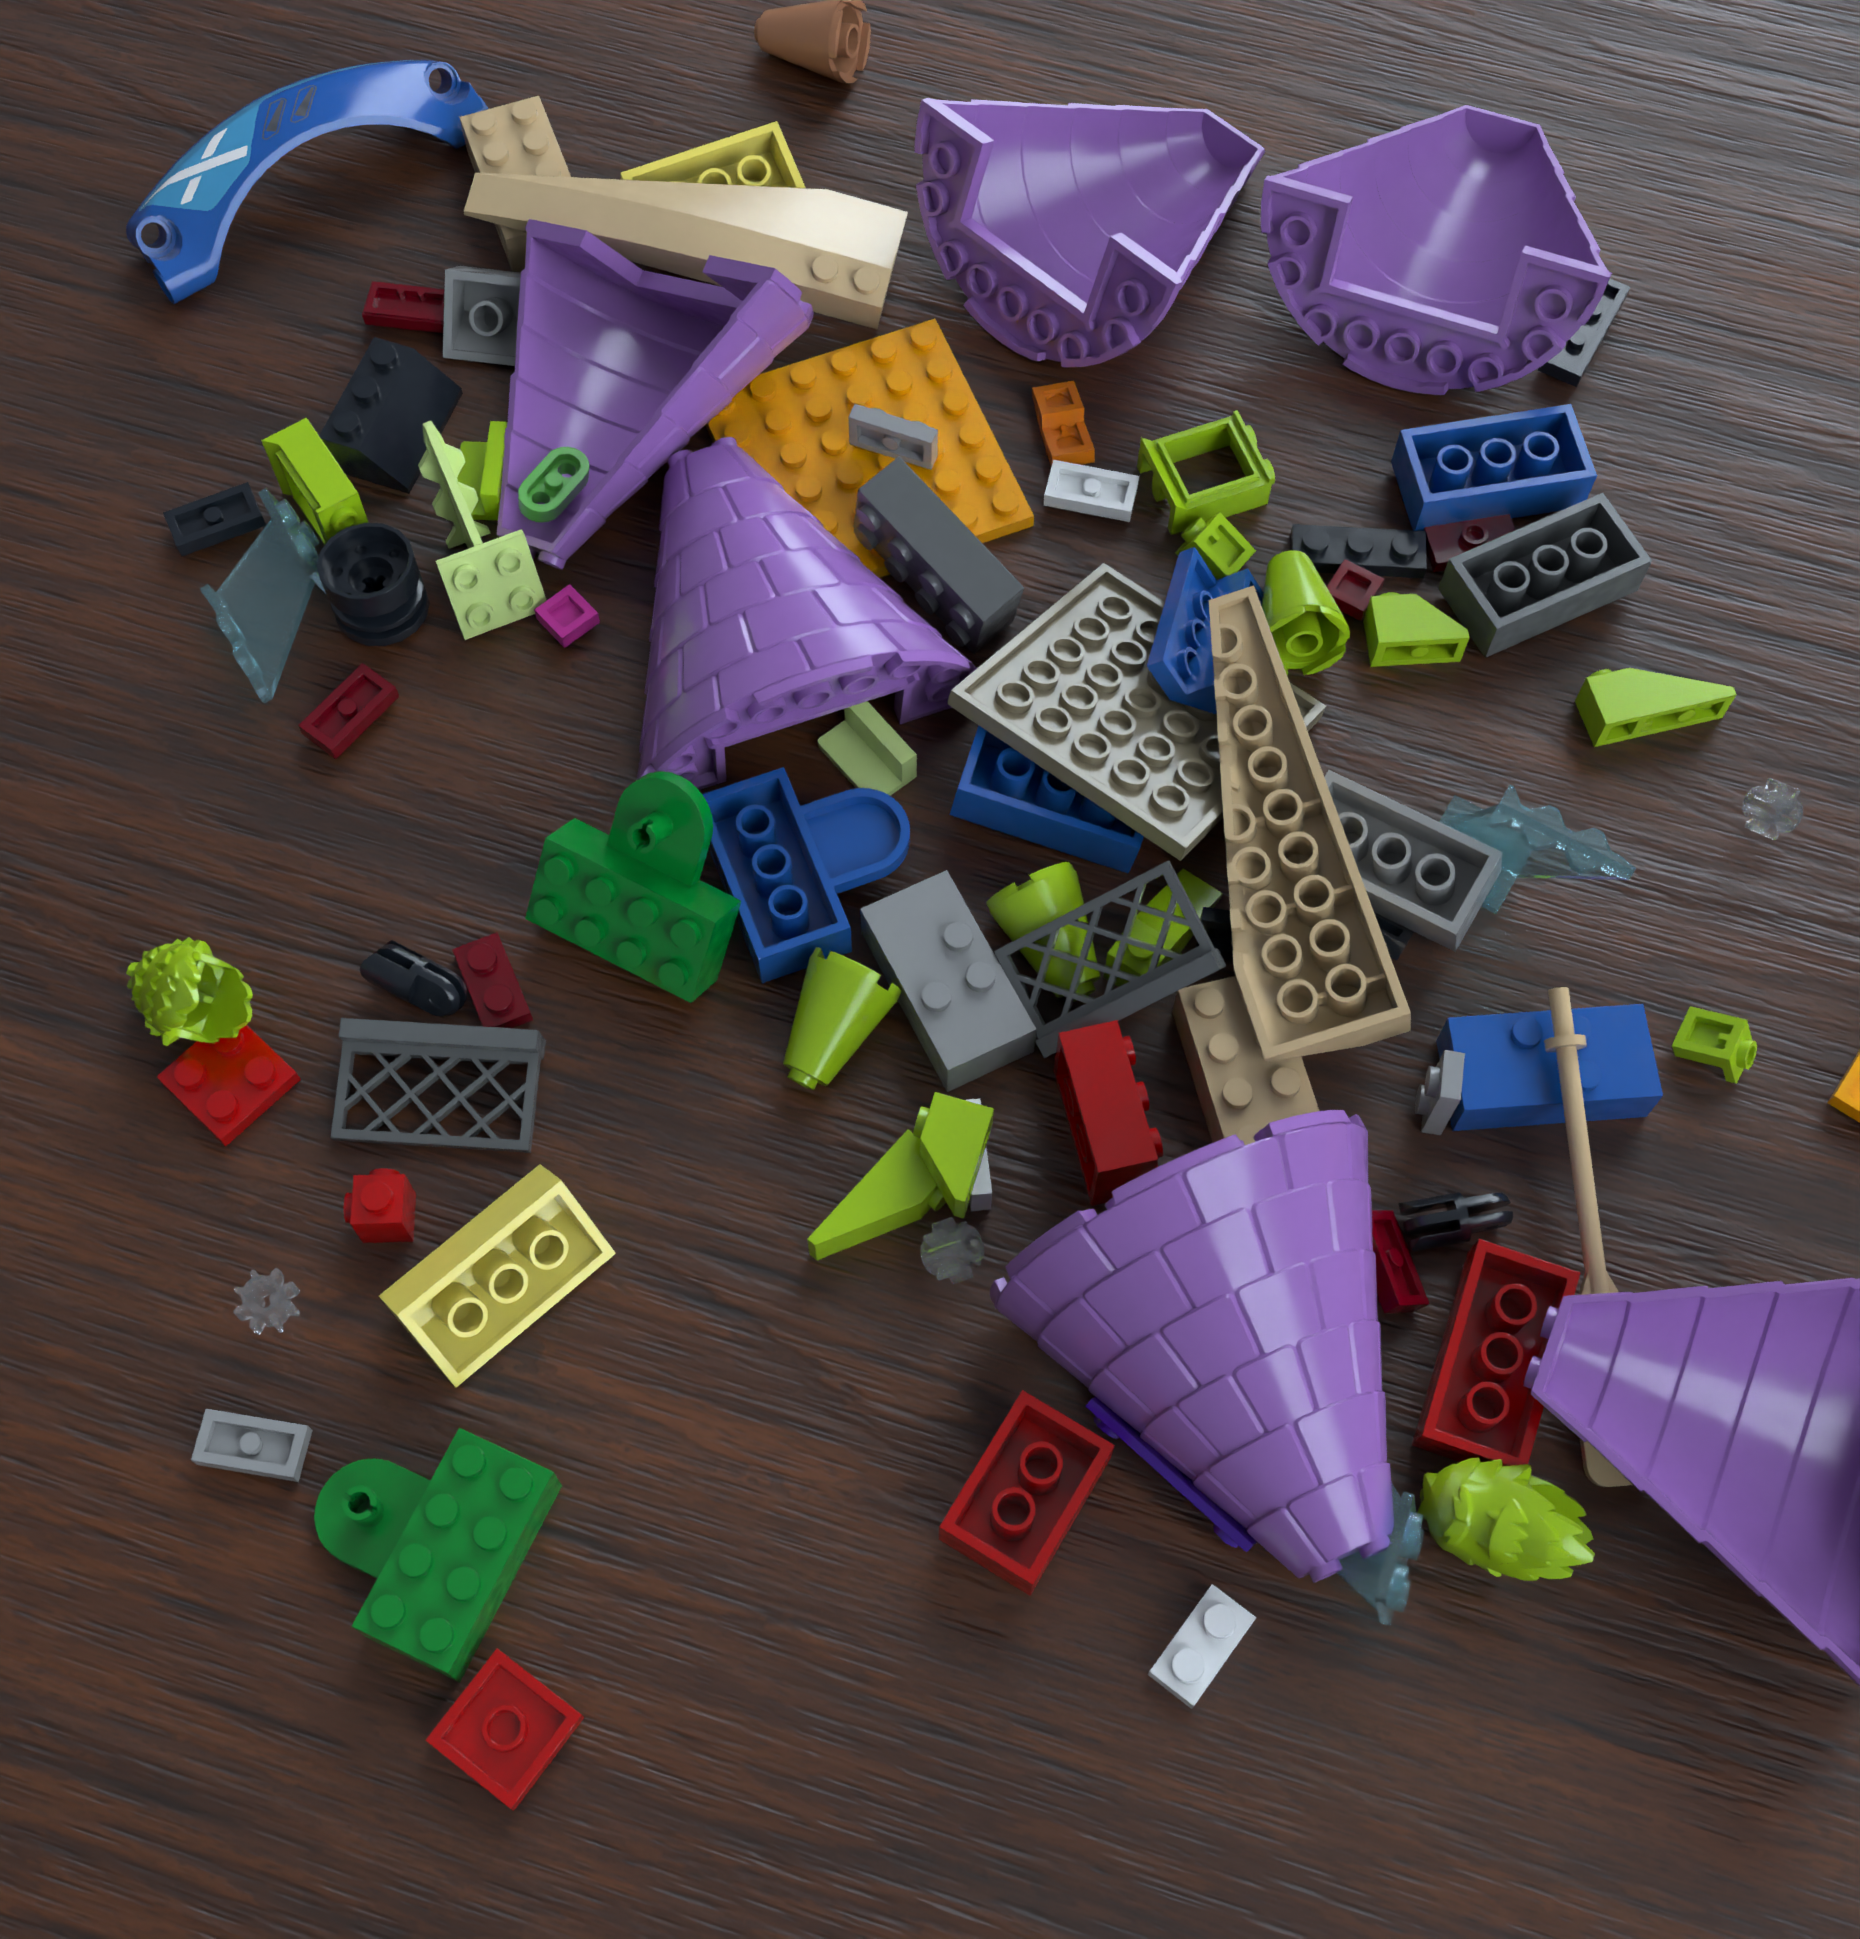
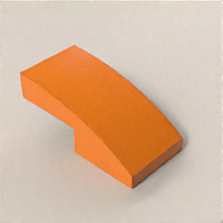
M1068 381L1033 387L1034 407L1051 467L1053 460L1079 465L1094 463L1095 448L1084 422V406L1075 382Z

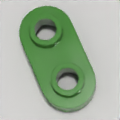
M559 447L552 450L519 487L518 507L521 513L529 520L542 523L556 519L588 483L589 461L586 455L572 447ZM562 474H570L572 476L563 477Z

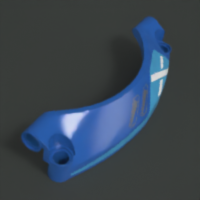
M399 60L360 64L296 81L263 95L242 107L210 130L182 155L159 180L129 219L126 226L128 240L142 252L147 263L154 265L153 273L158 284L171 303L176 304L215 282L222 248L230 224L240 204L264 172L292 149L321 134L359 125L407 127L431 135L458 149L466 144L459 117L487 110L488 107L469 82L461 81L453 66L446 62L433 60ZM434 69H437L441 75V85L436 91H433L429 85V76ZM154 222L159 230L158 239L153 244L145 245L141 238V231L146 224Z

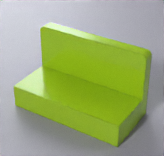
M490 421L487 442L464 441L461 443L460 450L466 462L457 479L458 482L474 488L479 501L471 513L473 520L498 521L505 428H507L508 422Z

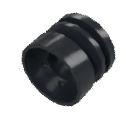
M383 523L354 525L332 536L320 551L317 563L320 580L331 603L338 626L349 639L365 646H387L401 642L415 633L427 618L430 604L411 543L400 530Z

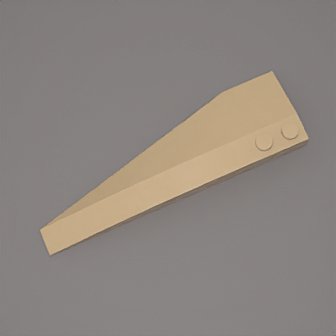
M475 173L464 208V215L524 232H527L525 227L529 219L587 230L629 261L718 286L721 285L703 273L709 255L772 267L799 288L802 292L800 300L811 304L813 312L873 329H878L908 214L906 211L828 189Z
M1253 585L1209 600L1233 965L1265 1062L1360 1047L1411 1031V1012L1255 587Z

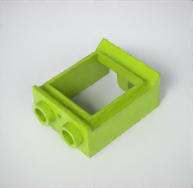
M1238 410L1233 411L1232 416L1153 441L1141 437L1137 468L1140 474L1150 470L1153 471L1151 487L1153 497L1157 502L1167 499L1171 507L1168 530L1171 535L1185 531L1199 517L1207 521L1221 512L1226 518L1268 504L1271 486L1275 483L1274 469L1268 459L1262 458L1257 448L1254 430L1250 425H1245ZM1230 445L1246 477L1189 495L1173 463Z
M307 418L261 440L282 493L293 496L324 545L332 536L347 527L369 523L357 490Z

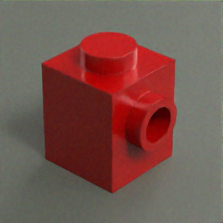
M387 1168L371 1170L369 1175H353L352 1193H346L344 1197V1219L346 1223H350L363 1243L414 1242L416 1192L406 1175Z

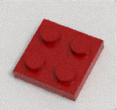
M248 1025L239 1030L236 1038H219V1042L216 1043L196 1041L156 1076L161 1084L225 1147L301 1080L297 1072Z
M497 1648L425 1741L514 1811L585 1717Z

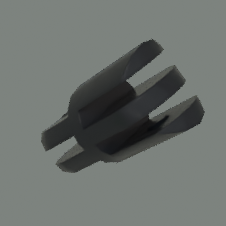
M390 940L366 958L360 966L361 976L367 982L435 1016L447 1017L453 1015L463 1007L467 1000L466 985L455 972L394 940Z
M1457 1192L1398 1203L1401 1215L1447 1208V1211L1422 1215L1403 1222L1405 1234L1409 1235L1451 1228V1232L1419 1237L1409 1241L1410 1252L1470 1242L1471 1234L1502 1228L1512 1223L1513 1211L1469 1217L1470 1214L1486 1212L1510 1204L1509 1198L1503 1193H1490L1463 1198L1461 1193Z

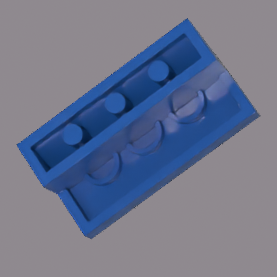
M1195 547L1179 552L1147 668L1171 701L1217 714L1209 600L1254 585L1262 606L1264 592L1248 568L1216 580Z

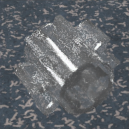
M1768 778L1766 787H1752L1746 794L1742 806L1744 815L1749 818L1745 827L1772 840H1777L1780 832L1788 833L1793 831L1799 825L1803 816V806L1796 799L1801 791L1773 778Z
M953 1217L933 1223V1232L923 1236L924 1241L920 1250L921 1259L927 1271L937 1276L939 1281L949 1278L952 1284L972 1278V1268L981 1266V1260L984 1256V1244L979 1232L973 1226L967 1225L966 1221L956 1224Z
M275 1268L270 1276L259 1275L255 1270H252L251 1279L244 1287H235L234 1289L243 1304L238 1306L233 1312L241 1321L251 1318L249 1327L257 1335L263 1331L265 1326L275 1327L281 1333L284 1331L283 1323L288 1320L290 1315L299 1316L300 1311L291 1301V1298L297 1296L300 1290L294 1282H288L283 1285L284 1275L278 1268ZM270 1295L269 1301L271 1304L268 1307L263 1308L265 1306V1301L263 1298Z

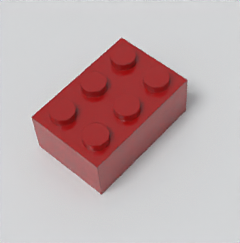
M1118 1020L1065 1031L1058 1035L1053 1071L1091 1206L1107 1203L1113 1198V1190L1157 1168L1158 1158L1163 1157V1146L1159 1131L1156 1127L1149 1129L1145 1116V1111H1149L1150 1108L1145 1084L1143 1081L1135 1082L1131 1068L1132 1065H1136L1134 1046L1129 1035L1122 1037Z
M1022 1390L939 1526V1540L1031 1596L1110 1461L1115 1445Z

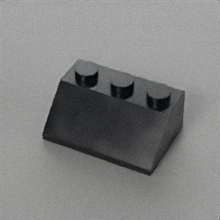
M374 337L319 436L346 475L410 494L421 473L418 464L426 451L423 423L432 421L441 434L463 394L462 388L415 349Z

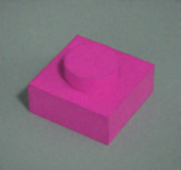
M570 584L534 609L536 619L564 648L600 623L598 612Z

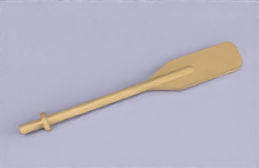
M1553 988L1548 990L1554 1037L1544 1040L1546 1052H1556L1585 1269L1579 1295L1616 1293L1619 1291L1607 1273L1577 1055V1050L1587 1047L1586 1036L1575 1034L1569 988ZM1580 1439L1584 1471L1592 1483L1601 1487L1632 1485L1588 1441L1583 1442Z

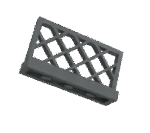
M1170 861L1152 868L994 951L1007 978L1037 1029L1036 1035L1038 1040L1035 1042L1044 1058L1056 1053L1059 1033L1115 1020L1119 1021L1226 966L1218 948H1214ZM1162 875L1172 891L1167 912L1140 904L1146 884ZM1137 889L1133 901L1121 898L1127 893ZM1115 902L1131 908L1123 935L1097 926L1104 905ZM1177 903L1185 918L1174 915ZM1138 910L1164 918L1156 945L1130 937ZM1093 912L1090 924L1078 920ZM1171 921L1189 926L1199 946L1184 954L1163 948ZM1068 924L1088 930L1079 957L1054 949L1060 928ZM1095 933L1121 941L1113 967L1087 960ZM1050 934L1047 946L1035 942ZM1127 944L1154 952L1147 973L1136 976L1120 970ZM1024 947L1044 952L1037 979L1020 974L1010 955ZM1052 955L1077 963L1069 990L1044 982ZM1161 955L1173 958V960L1157 967ZM1084 966L1110 974L1104 995L1095 999L1077 993ZM1117 977L1129 981L1114 989ZM1025 983L1034 986L1032 995H1030ZM1041 989L1067 997L1061 1017L1045 1024L1036 1007ZM1074 999L1086 1003L1071 1011Z
M341 1018L339 1038L343 1043L331 1139L334 1141L531 1153L541 1060H544L546 1040L538 1030ZM355 1054L375 1055L385 1067L364 1086H361L352 1075ZM383 1056L398 1058L389 1064ZM411 1058H424L434 1071L411 1090L396 1071ZM432 1059L447 1061L438 1067ZM460 1061H472L483 1075L460 1093L445 1074ZM481 1062L496 1064L487 1070ZM509 1064L528 1065L526 1083L510 1096L494 1079V1076ZM392 1075L407 1094L383 1112L369 1093ZM441 1078L456 1097L436 1114L432 1115L418 1096ZM490 1081L505 1100L482 1119L468 1103L467 1099ZM352 1083L353 1086L357 1089V1091L350 1096V1089ZM524 1096L522 1112L516 1102ZM364 1098L379 1117L363 1130L346 1129L348 1110ZM413 1101L428 1120L413 1133H402L390 1119ZM463 1104L478 1123L462 1136H450L439 1122ZM512 1107L522 1119L520 1140L499 1139L488 1125ZM386 1124L392 1132L377 1130ZM435 1127L441 1135L426 1133ZM484 1129L491 1138L475 1136Z

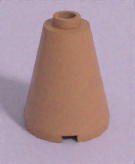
M825 0L764 11L755 23L754 36L761 50L765 53L837 82L854 83L857 80L852 77L855 71H863L867 62L871 30L870 23H863L861 11H867L861 0Z

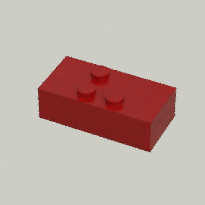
M1478 1239L1466 1256L1412 1446L1458 1462L1470 1458H1479L1480 1462L1502 1459V1466L1529 1463L1544 1406L1531 1395V1388L1523 1386L1532 1357L1542 1358L1549 1339L1541 1337L1540 1334L1549 1307L1552 1306L1559 1309L1563 1296L1575 1295L1580 1272Z

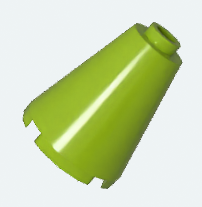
M1290 550L1274 556L1267 565L1262 609L1286 674L1288 675L1287 669H1302L1303 675L1314 674L1327 669L1341 659L1346 652L1345 644L1348 638L1350 639L1348 623L1308 555L1301 551Z
M1070 862L1055 864L1029 875L1031 880L1018 887L1014 882L994 894L986 902L991 916L1012 942L1084 905L1077 871L1074 870ZM1087 915L1078 919L1088 923ZM1070 924L1060 928L1054 949L1079 957L1088 930ZM1050 934L1035 942L1047 946ZM1092 941L1087 960L1097 963ZM1029 947L1020 949L1019 951L1038 973L1044 952ZM1052 955L1044 982L1069 990L1077 963ZM1084 966L1077 993L1088 996L1095 992L1096 989L1093 983L1101 978L1100 972ZM1053 992V994H1054L1057 998L1065 997V996H1063V995H1060V994H1057V993H1054V992Z
M816 947L809 958L783 1065L791 1070L787 1077L810 1090H814L817 1083L827 1086L897 1002L902 992L899 987L891 983L887 991L877 984L881 976L877 972L833 951H830L827 959H825L822 949Z

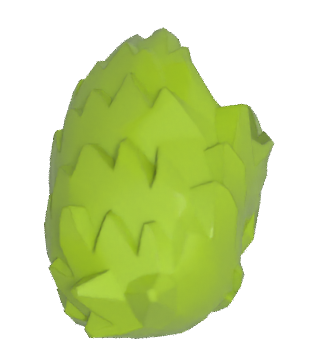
M190 937L183 941L177 939L172 944L168 943L155 947L150 951H144L142 960L131 963L127 969L126 974L131 977L127 984V987L132 989L133 996L131 999L135 1002L138 1011L144 1015L145 1027L151 1029L150 1034L161 1036L162 1043L165 1046H169L180 1037L205 1043L219 1042V1038H236L239 1030L246 1026L252 1018L250 1001L253 994L250 986L242 981L244 978L243 974L230 964L214 957L210 947L204 941H194Z
M1470 1458L1458 1464L1449 1465L1439 1473L1427 1472L1424 1474L1423 1489L1420 1491L1421 1504L1417 1511V1516L1427 1520L1430 1535L1442 1550L1454 1554L1467 1565L1475 1564L1496 1577L1504 1574L1524 1581H1536L1539 1577L1546 1579L1571 1577L1573 1570L1569 1566L1593 1562L1595 1553L1586 1545L1593 1540L1591 1530L1578 1518L1586 1516L1583 1507L1574 1498L1565 1494L1564 1490L1547 1480L1531 1475V1466L1528 1464L1502 1466V1459L1480 1462L1479 1458Z

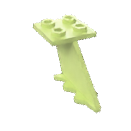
M432 421L423 423L426 451L418 467L424 478L440 485L432 505L437 516L450 520L454 524L446 539L448 548L450 549L466 543L468 547L464 551L435 561L462 635L467 640L535 614L534 609L547 600L523 530L515 531L485 543L482 542L481 537L491 533L486 525L474 521L471 516L479 501L474 488L458 482L457 479L466 462L464 455L460 449L444 442L443 437Z

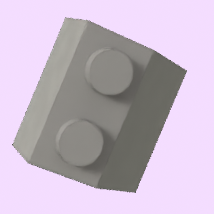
M467 266L445 269L443 358L515 366L520 272Z

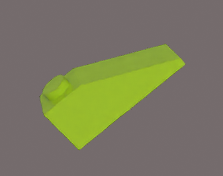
M1634 668L1613 672L1609 669H1603L1586 677L1575 699V703L1593 746L1598 747L1723 718L1737 694L1733 687Z
M1182 869L1177 874L1199 919H1201L1203 907L1214 908L1222 898L1223 893L1185 869ZM1168 884L1146 906L1167 912L1172 897V891ZM1177 903L1174 915L1185 918ZM1140 911L1136 916L1130 937L1156 945L1164 918ZM1171 921L1163 948L1181 953L1194 935L1191 928ZM1117 940L1107 953L1106 966L1113 967L1121 941ZM1127 944L1120 970L1136 976L1147 973L1154 952ZM1161 955L1157 967L1173 960V958ZM1104 973L1103 977L1109 980L1110 974ZM1117 977L1115 985L1120 987L1129 981Z
M908 1129L807 1239L809 1254L814 1259L820 1260L920 1220L931 1207L937 1211L946 1203L920 1157L919 1137L913 1136V1133Z

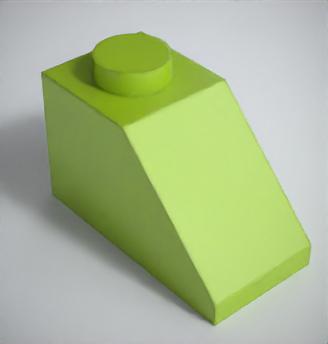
M1388 592L1379 596H1371L1363 620L1371 667L1460 662L1470 638L1468 629L1417 594Z
M935 1092L930 1109L921 1106L913 1136L920 1137V1157L953 1215L964 1218L992 1129L994 1108Z

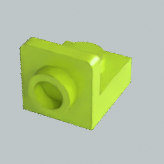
M1219 512L1207 521L1199 517L1191 523L1181 534L1185 542L1175 553L1179 555V552L1195 547L1214 577L1218 580L1237 573L1256 550Z
M1690 1006L1672 1044V1048L1676 1057L1722 1068L1726 1081L1737 1084L1743 1069H1750L1755 1060L1757 1043L1752 1040L1746 1019Z

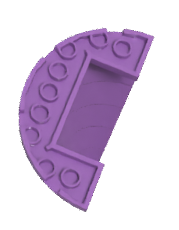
M926 98L921 100L915 136V153L923 154L924 180L916 184L921 216L934 256L946 280L956 279L960 288L968 299L963 306L971 316L996 340L1022 356L1034 361L1045 359L1061 362V367H1085L1100 364L1126 353L1141 343L1164 319L1174 303L1179 290L1182 289L1192 269L1198 263L1214 233L1217 232L1225 215L1236 201L1242 187L1252 175L1265 150L1261 145L1208 109L1129 105L1109 106L1068 103L1067 106L973 99L970 102Z
M1464 105L1443 114L1403 126L1398 130L1367 139V143L1299 164L1297 169L1267 176L1264 180L1261 200L1262 233L1267 234L1271 254L1268 267L1287 309L1299 326L1317 345L1324 341L1332 350L1345 358L1344 366L1372 381L1391 388L1413 393L1444 395L1448 389L1474 387L1475 392H1480L1522 378L1543 366L1560 353L1565 347L1566 342L1582 325L1587 323L1600 302L1612 274L1607 270L1599 256L1600 248L1574 203L1576 196L1564 177V171L1550 148L1541 126L1473 106Z
M529 219L525 227L527 231L525 269L521 271L515 372L510 377L507 428H505L497 535L502 537L522 529L533 560L536 553H538L539 561L563 570L567 559L606 523L605 519L641 489L648 482V478L662 467L672 454L685 447L693 435L728 406L737 393L766 369L780 352L809 328L814 314L812 305L800 300L802 292L777 269L709 255L703 273L722 287L644 271L587 230ZM559 447H572L583 452L589 461V479L581 492L552 521L541 523L526 518L518 507V490L521 483L552 450ZM562 474L563 477L572 476L570 474Z
M724 437L715 441L710 447L695 452L690 450L678 451L668 458L670 468L663 480L659 524L661 538L654 580L656 592L649 636L651 646L644 692L646 694L640 738L639 752L641 755L637 780L648 773L665 771L682 776L697 787L698 790L726 782L725 747L894 692L893 709L899 724L952 708L947 704L950 691L976 670L977 667L945 641L934 627L904 603L899 594L869 570L856 554L828 532L814 515L787 494L777 480L747 452L738 447L735 438Z
M1344 1110L1311 1112L1273 1121L1254 1135L1255 1142L1245 1145L1235 1134L1194 1150L1131 1180L1112 1191L1113 1198L1105 1204L1106 1211L1097 1215L1094 1209L1077 1211L1033 1241L1005 1266L1011 1280L1007 1283L1004 1277L997 1279L993 1282L990 1289V1298L995 1309H998L1000 1313L1037 1341L1038 1347L1083 1383L1091 1394L1141 1434V1439L1193 1481L1192 1485L1245 1527L1247 1533L1298 1579L1310 1574L1313 1583L1341 1571L1343 1567L1339 1560L1359 1551L1364 1560L1390 1548L1393 1545L1389 1537L1395 1534L1390 1463H1387L1385 1392L1382 1391L1381 1324L1378 1322L1376 1255L1373 1252L1371 1187L1368 1184V1131L1359 1115L1355 1114L1348 1118Z
M1845 1278L1786 1285L1782 1281L1717 1288L1697 1286L1639 1293L1616 1292L1563 1296L1559 1309L1550 1306L1540 1334L1541 1337L1549 1339L1542 1358L1532 1357L1523 1386L1531 1388V1395L1583 1442L1588 1441L1640 1492L1644 1491L1698 1544L1702 1543L1757 1597L1762 1596L1818 1651L1823 1650L1860 1687V1279Z

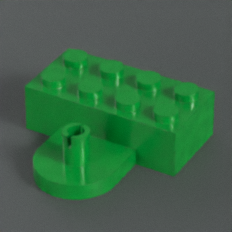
M665 771L648 773L629 785L622 793L617 804L609 835L574 818L547 836L544 841L525 919L692 1003L718 980L741 905V900L700 880L713 834L711 810L702 793L690 781L677 774Z
M459 1428L431 1480L393 1462L375 1458L352 1462L334 1473L323 1486L316 1502L314 1520L318 1537L328 1552L339 1561L377 1579L352 1627L365 1637L460 1683L562 1487L555 1473L462 1428Z

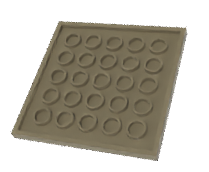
M1103 563L950 691L947 704L1181 861L1223 818L1217 714L1171 701L1147 668L1165 602ZM1290 683L1306 729L1309 731L1321 719L1326 705Z

